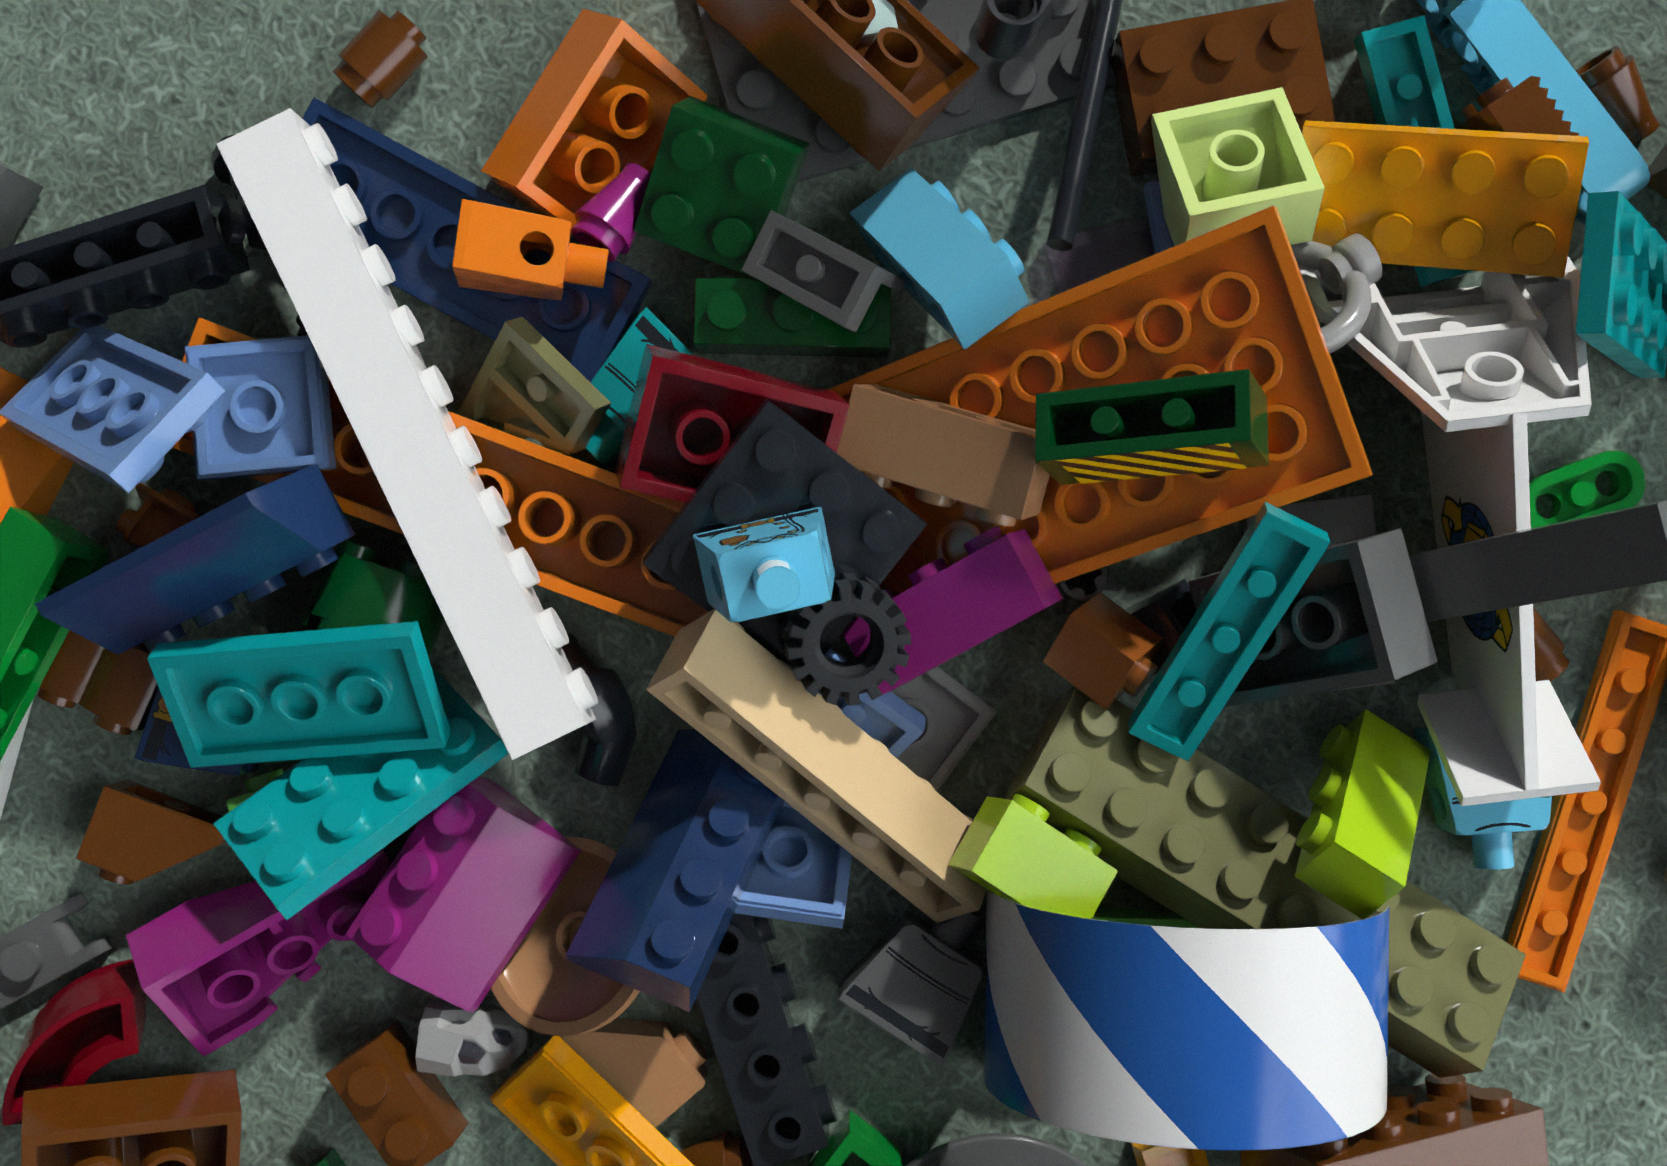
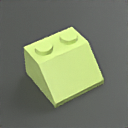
M1283 87L1152 114L1151 125L1163 213L1174 246L1273 205L1278 208L1291 245L1312 241L1325 187Z

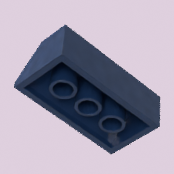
M314 464L240 495L35 603V606L41 616L117 655L142 642L148 652L151 653L157 644L170 643L186 635L180 623L193 618L198 628H201L235 611L236 609L230 601V598L243 592L249 603L254 602L286 585L280 574L281 572L295 566L300 576L304 577L337 560L338 557L332 547L354 536L355 533L317 464Z
M696 729L678 730L565 955L566 960L690 1012L735 913L743 891H745L785 801Z

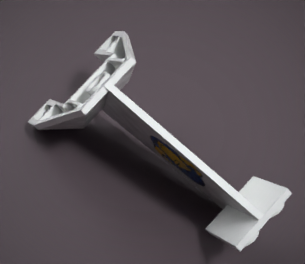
M1568 257L1564 278L1484 272L1481 286L1382 297L1375 283L1371 284L1372 301L1368 318L1360 332L1347 344L1421 410L1437 548L1530 529L1527 423L1588 416L1592 405L1586 341L1575 334L1580 289L1579 271ZM1298 266L1316 316L1325 325L1329 324L1342 309L1343 293L1339 295L1332 293L1324 285L1319 271ZM1533 604L1446 619L1451 669L1460 690L1419 695L1417 705L1460 805L1468 806L1598 791L1601 781L1550 681H1536Z

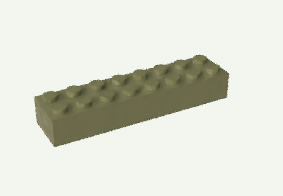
M1074 685L1059 697L1003 798L1012 800L1015 794H1019L1036 802L1050 813L1046 820L1047 824L1062 834L1067 829H1072L1093 840L1102 848L1098 858L1118 870L1116 874L1118 878L1198 928L1284 929L1335 925L1362 920L1294 877L1301 848L1296 845V839L1308 818L1197 749L1189 761H1186L1128 733V720L1134 712L1133 709L1116 700L1105 710ZM1406 881L1405 888L1367 917L1379 915L1390 906L1388 1046L1439 1078L1483 1071L1526 954L1414 884Z

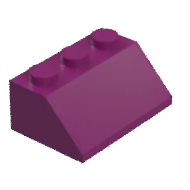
M478 776L419 821L346 932V935L388 973L468 1012H476L580 854L581 849L491 779Z

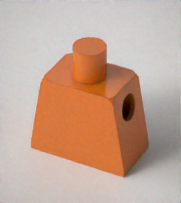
M462 199L452 267L459 287L549 300H562L564 282L603 288L609 249L570 243L572 225L570 221ZM533 250H542L548 253L551 258L543 265H532L524 257Z

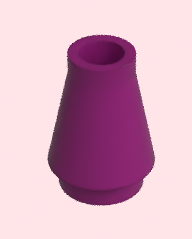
M628 163L616 178L576 211L575 219L577 222L571 229V233L577 243L609 249L607 262H614L619 254H627L637 233L634 231L651 174L637 164Z

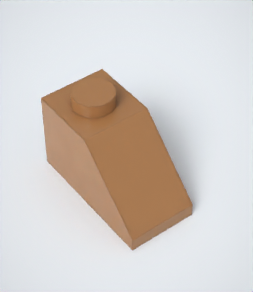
M616 1018L609 1024L590 1033L561 1037L655 1128L705 1086L709 1071L703 1064L708 1060L705 1049L691 1032L684 1029L678 1034L668 1022Z

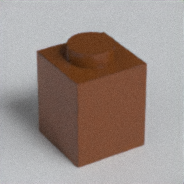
M1099 592L1070 614L1043 662L1106 710L1125 692L1134 698L1146 686L1157 670L1158 666L1151 662L1150 659L1163 640V637L1102 592Z

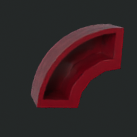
M133 959L106 965L77 978L62 988L38 1012L22 1041L6 1087L2 1107V1126L22 1124L24 1091L84 1085L90 1075L110 1061L139 1053L147 1019L146 993L141 988Z

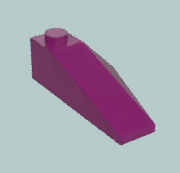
M382 848L288 920L275 907L257 881L184 902L126 935L142 990L203 1057L207 1056L260 1025L272 1015L278 1007L269 996L294 973L297 979L306 983L320 971L321 966L315 959L319 950L331 939L339 941L351 940L346 935V932L392 864V860L384 848Z

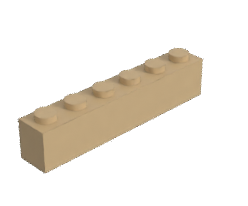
M713 609L677 632L646 688L649 693L936 923L980 910L986 889L948 865L973 822L972 818L960 812L936 792L935 788L928 781L918 777L893 756L883 743L873 739L845 716L837 705L826 703L819 693L814 697L807 692L802 682L798 681L791 667L784 661L777 659L747 634L738 622H729L716 609Z

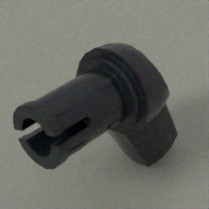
M567 633L569 643L562 646L568 662L573 671L580 667L585 671L598 699V704L591 707L596 720L580 727L582 735L575 772L579 776L597 784L613 787L619 786L637 735L629 695L616 671L599 668L578 644L575 636Z

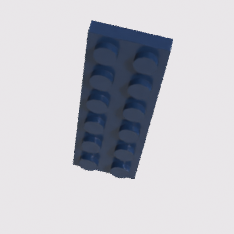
M313 97L302 119L310 126L316 123L320 124L330 139L338 157V161L330 164V167L339 185L342 186L347 183L360 201L367 221L359 224V227L368 246L377 244L386 256L396 281L390 284L494 341L505 321L523 317L591 382L627 332L653 284L650 278L615 260L614 262H607L603 288L564 282L562 300H549L459 287L452 265L462 199L521 211L524 210ZM571 236L570 243L578 244L574 237ZM533 250L524 257L532 265H543L551 258L548 253L542 250Z

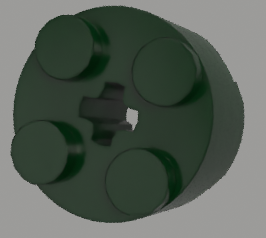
M345 540L337 544L334 552L338 559L320 569L300 625L313 630L418 621L428 657H430L444 617L419 565L402 560L399 570L396 571L387 568L388 560L376 556L377 552Z

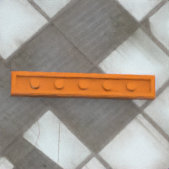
M1621 610L1613 611L1575 729L1601 783L1598 791L1555 795L1553 797L1550 823L1542 831L1507 940L1508 944L1526 954L1518 975L1520 979L1565 993L1667 677V625Z

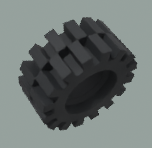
M842 572V580H834L831 600L817 605L786 611L789 616L788 622L782 621L780 633L784 639V644L781 645L798 681L802 682L805 690L814 697L818 692L821 693L826 703L837 705L838 697H844L848 706L859 705V694L866 692L871 700L880 697L883 694L879 690L878 685L886 681L893 687L900 678L895 671L897 664L906 667L910 657L904 649V645H911V634L904 625L907 622L904 614L885 589H880L875 581L864 577L863 581L858 580L854 573ZM843 615H854L862 618L869 625L870 640L867 648L860 656L850 661L838 662L829 659L821 652V633L831 620Z

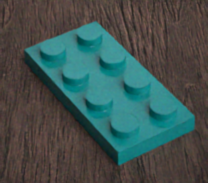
M1619 191L1588 193L1575 334L1635 377L1665 378L1667 361V242Z
M418 621L159 643L147 658L191 768L445 748L451 734Z
M433 666L432 671L451 731L445 748L302 759L213 823L286 920L509 754L502 739Z

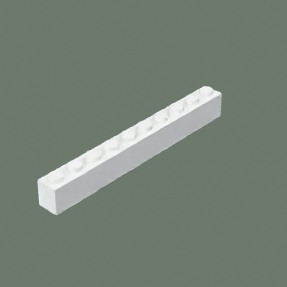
M289 108L217 143L221 155L512 760L596 720L591 709L592 706L598 704L595 690L585 671L581 667L573 671L562 649V646L569 643L564 625L552 607L543 610L532 587L540 583L537 569L525 548L514 549L506 533L504 525L511 522L508 509L494 486L485 489L474 466L482 462L477 444L464 425L456 429L445 406L453 402L450 388L437 366L433 365L427 368L418 350L417 344L424 341L422 330L407 305L398 307L388 284L396 281L394 272L377 244L368 246L359 227V224L367 221L366 214L352 188L347 183L340 186L330 167V164L338 161V157L327 134L320 124L316 123L310 126Z

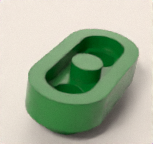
M1614 450L1591 454L1530 477L1531 528L1636 506L1641 500L1646 486L1645 474L1641 465L1631 455ZM1601 472L1607 474L1612 481V488L1606 496L1600 494L1595 486L1596 478ZM1542 494L1548 496L1553 503L1552 513L1547 518L1540 516L1536 510V501Z

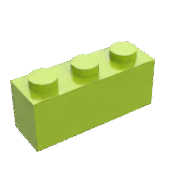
M1367 709L1360 713L1347 727L1342 724L1335 726L1323 741L1319 751V756L1324 759L1321 773L1313 782L1308 793V799L1313 802L1310 817L1302 826L1296 839V845L1301 848L1294 877L1362 920L1366 919L1405 888L1431 752L1430 749Z

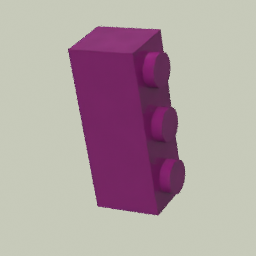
M996 526L963 545L969 556L949 567L943 557L923 566L908 576L913 587L895 597L889 588L885 589L907 620L904 625L911 634V645H904V649L910 656L907 666L903 667L897 664L895 668L896 673L900 677L893 687L886 681L878 685L883 695L1063 599L1025 529L1003 535L1000 527ZM858 617L851 621L842 632L855 658L865 651L870 640L868 623Z

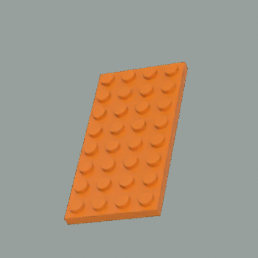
M1273 205L1021 309L965 350L951 338L828 389L835 391L849 403L853 384H879L1034 430L1036 427V394L1250 369L1267 396L1268 466L1061 485L1050 475L1039 515L1022 520L1016 519L1015 526L1012 527L984 521L975 516L977 506L954 500L952 507H943L923 502L914 497L916 487L893 481L892 488L884 489L924 519L927 526L879 585L880 589L889 588L894 597L913 587L908 577L911 573L942 557L947 566H951L969 556L963 546L966 542L996 526L1000 527L1003 535L1025 529L1055 584L1255 516L1264 502L1278 508L1373 475L1278 208Z

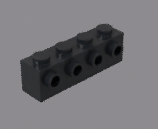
M201 185L0 249V341L10 347L24 348L35 346L46 341L48 334L70 327H95L105 323L108 320V315L130 308H155L168 302L171 295L193 288L200 290L218 288L227 284L231 276L250 271L244 244L226 243L223 239L217 216L224 202L205 185Z
M734 913L698 992L697 1000L753 1166H773L829 1147L830 1128L828 1124L837 1121V1114L827 1084L815 1086L808 1063L817 1060L808 1026L806 1023L795 1026L788 1006V1002L797 999L789 969L785 962L778 965L774 964L767 943L776 939L772 918Z

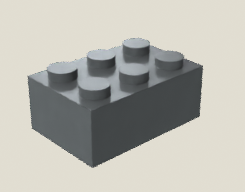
M1401 528L1328 546L1224 707L1394 681L1438 662ZM1221 571L1188 581L1196 611Z

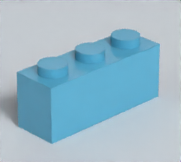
M911 167L850 212L852 219L877 261L886 270L906 280L903 287L964 350L1030 303L1018 276L1025 272V268L1014 249L1004 239H1000L996 243L992 242L991 236L980 218L971 209L961 213L955 199L940 181L930 185Z

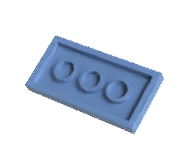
M98 325L91 328H82L0 410V415L20 432L129 493L137 484L147 481L158 472L164 462V455L185 433L197 429L207 420L212 411V405L225 390L207 372Z

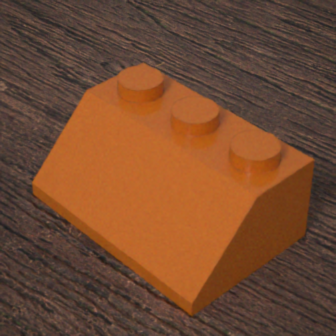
M582 9L481 172L541 214L572 222V229L577 222L575 212L616 178L628 163L637 164L646 169L650 174L652 173L672 105L690 96L705 102L708 95L620 18Z

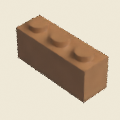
M853 384L849 400L850 406L837 453L882 488H892L893 481L916 487L914 497L926 503L952 507L954 500L971 504L977 506L976 517L1003 526L1012 527L1015 526L1016 519L1022 520L1039 515L1050 474L1035 462L1034 429L879 384Z

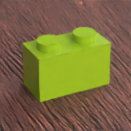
M1015 794L1012 800L987 796L948 863L950 867L1003 899L1043 911L1092 919L1118 870L1098 858L1102 848L1097 843L1072 829H1067L1062 834L1046 823L1050 813L1045 808L1019 794Z

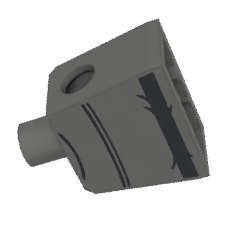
M906 910L843 978L838 986V999L942 1067L949 1056L983 977L984 967L981 959L964 948V945L982 917L974 911L936 923L934 921L930 926Z

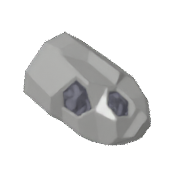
M432 999L425 1006L419 1025L415 1056L417 1071L455 1077L462 1074L485 1076L507 1069L525 1051L528 1045L529 1031L525 1026L512 1018L503 1008L495 1004L481 1003L476 1012H468L443 999Z

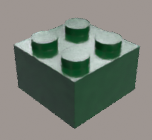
M690 96L671 107L634 231L755 278L742 271V268L770 211L772 210L786 216L810 143Z

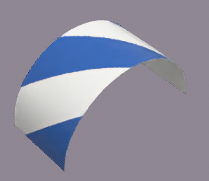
M987 891L984 1029L985 1086L996 1099L1006 1106L1044 1123L1092 1136L1145 1145L1202 1150H1268L1322 1144L1364 1132L1376 1125L1384 1117L1387 1110L1390 906L1379 915L1335 925L1284 929H1204L1140 925L1069 916L1020 905Z

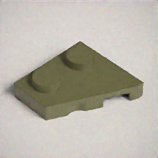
M518 317L505 321L458 412L463 417L474 421L487 418L504 424V432L522 439H536L543 447L569 456L585 449L610 407L611 402L526 319Z

